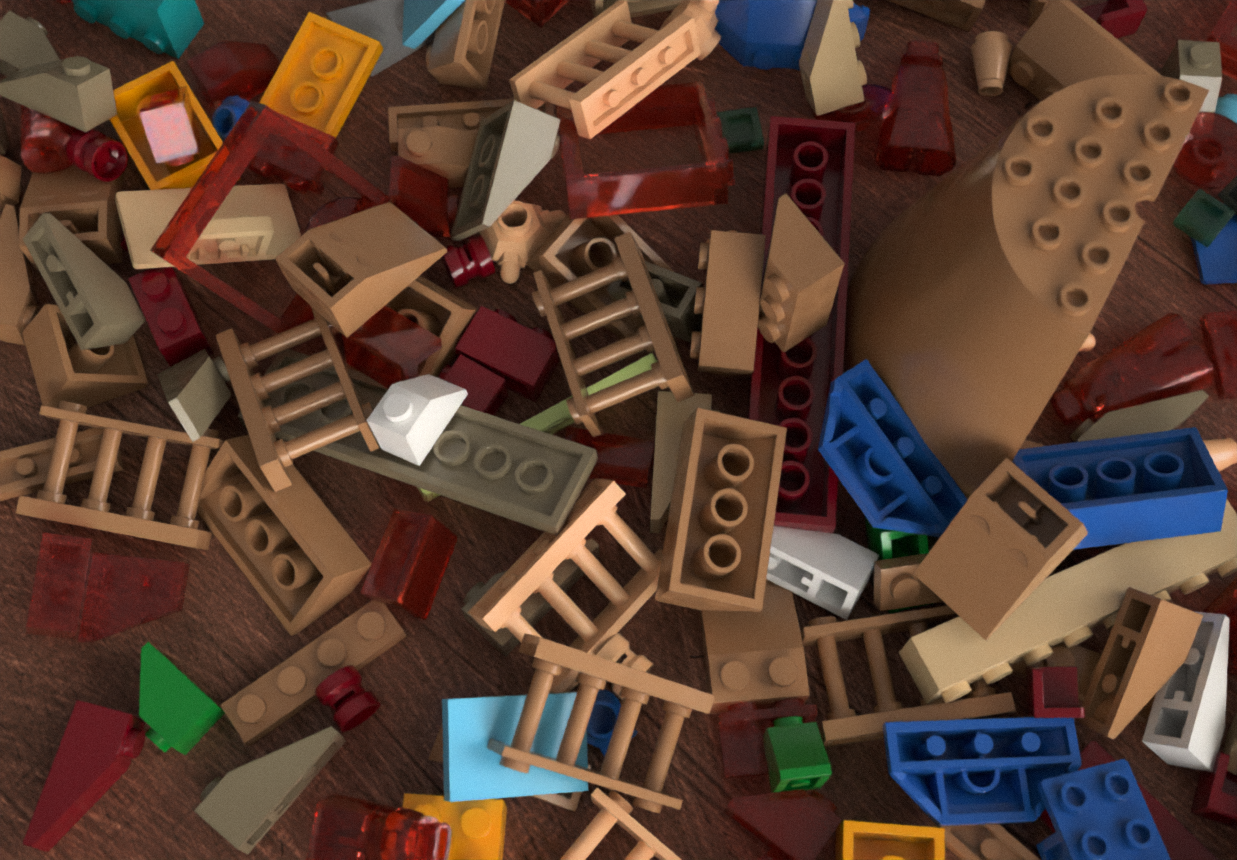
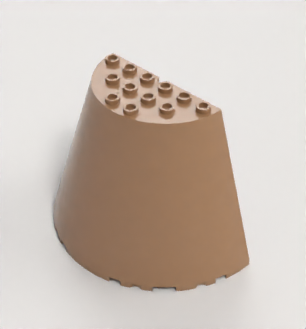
M1151 74L1107 75L1091 78L1063 88L1038 103L902 212L874 240L860 261L847 290L843 374L865 359L869 361L910 418L926 445L945 467L967 499L1006 457L1012 462L1087 339L1145 222L1137 215L1135 205L1145 200L1154 202L1210 90L1183 80Z

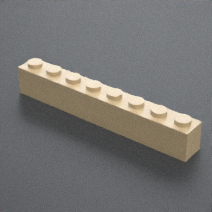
M1226 499L1220 532L1125 543L1045 578L987 641L959 616L911 637L899 654L926 704L941 697L945 703L955 701L972 690L969 686L971 683L983 678L987 685L992 684L1012 673L1011 665L1022 660L1026 662L1027 666L1036 664L1053 654L1051 647L1062 642L1066 644L1067 648L1073 647L1093 635L1090 629L1104 624L1107 630L1112 629L1128 587L1165 601H1170V593L1181 589L1184 595L1194 592L1209 582L1207 576L1218 572L1221 578L1237 572V513Z

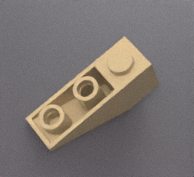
M818 0L800 57L799 67L806 100L817 116L864 101L862 85L867 84V76L861 60L857 61L855 48L860 47V37L855 23H850L848 9L854 7L853 0Z

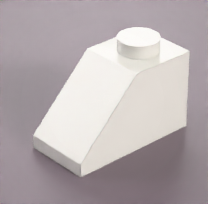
M430 374L397 382L390 386L367 419V422L382 450L420 466L468 393L466 389Z

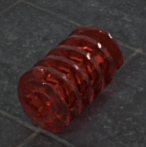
M21 105V158L24 165L32 172L40 174L64 170L72 164L67 158L66 149L69 139L77 131V128Z

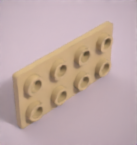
M284 184L120 191L116 193L115 197L132 266L135 269L275 259V257L301 237Z

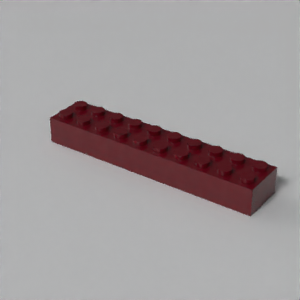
M770 117L766 141L760 234L766 235L761 292L778 198L784 194L791 198L845 264L826 326L784 353L775 341L773 343L768 342L757 326L754 370L749 377L746 419L787 428L774 526L833 533L836 527L838 477L818 450L830 385L833 380L843 374L855 142V123Z

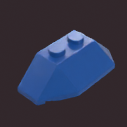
M719 0L715 11L718 19L715 30L721 35L719 44L742 66L756 67L763 70L785 68L800 71V57L818 0ZM854 3V7L848 9L850 23H855L860 41H862L870 15V8L863 5L858 6Z
M867 359L831 382L818 450L873 527L941 537L968 500L926 445L910 418Z
M1024 717L885 722L882 724L889 775L937 826L1033 822L1046 809L1037 787L1038 783L1044 779L1075 772L1082 765L1074 718Z

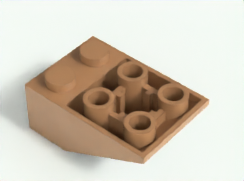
M67 154L38 157L20 206L18 247L36 270L39 269L23 238L43 213H51L105 264L122 263V247L120 244L123 228L115 197L117 192L123 191V174L116 180L106 182L72 165L67 158Z
M387 202L309 229L275 257V260L291 288L348 338L446 254L447 249L395 205Z
M1006 457L972 493L913 574L987 641L1084 539L1088 531L1079 519Z

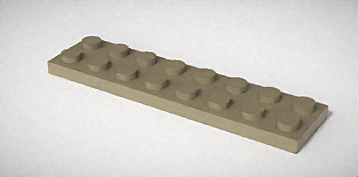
M290 349L282 351L276 355L264 375L310 356ZM333 366L270 392V398L263 400L265 407L271 405L274 409L340 380ZM347 368L361 404L370 402L374 410L394 383ZM347 398L281 425L282 430L275 433L276 438H283L284 441H289L353 414ZM460 405L420 466L382 450L378 442L379 448L370 452L361 431L314 450L556 536L561 532L598 460L597 452L594 448ZM240 411L237 418L239 419L241 424L244 427H246L242 413Z

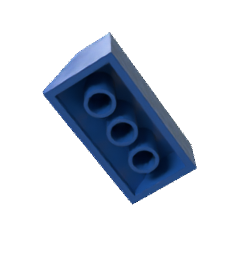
M1196 427L1019 449L1012 460L1013 464L1084 524L1088 534L1074 549L1220 532L1222 528L1228 489Z

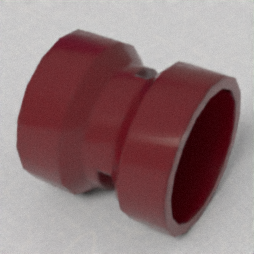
M79 129L68 141L66 152L70 163L101 181L110 182L116 180L127 167L128 152L125 146L110 137H106V135L95 129L87 132Z
M480 234L468 238L466 243L459 247L454 245L445 247L447 253L441 258L455 289L467 285L469 280L476 276L485 278L495 274L492 258Z
M348 665L332 673L318 685L314 692L323 706H329L334 712L333 721L341 732L350 731L364 723L376 713L381 705L372 691H365L361 685L363 678L354 665Z

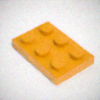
M308 12L253 113L255 122L328 154L384 50L380 41Z

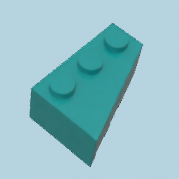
M72 0L74 11L85 21L101 23L124 39L131 37L142 42L149 50L156 54L164 52L177 59L180 58L204 25L195 0Z

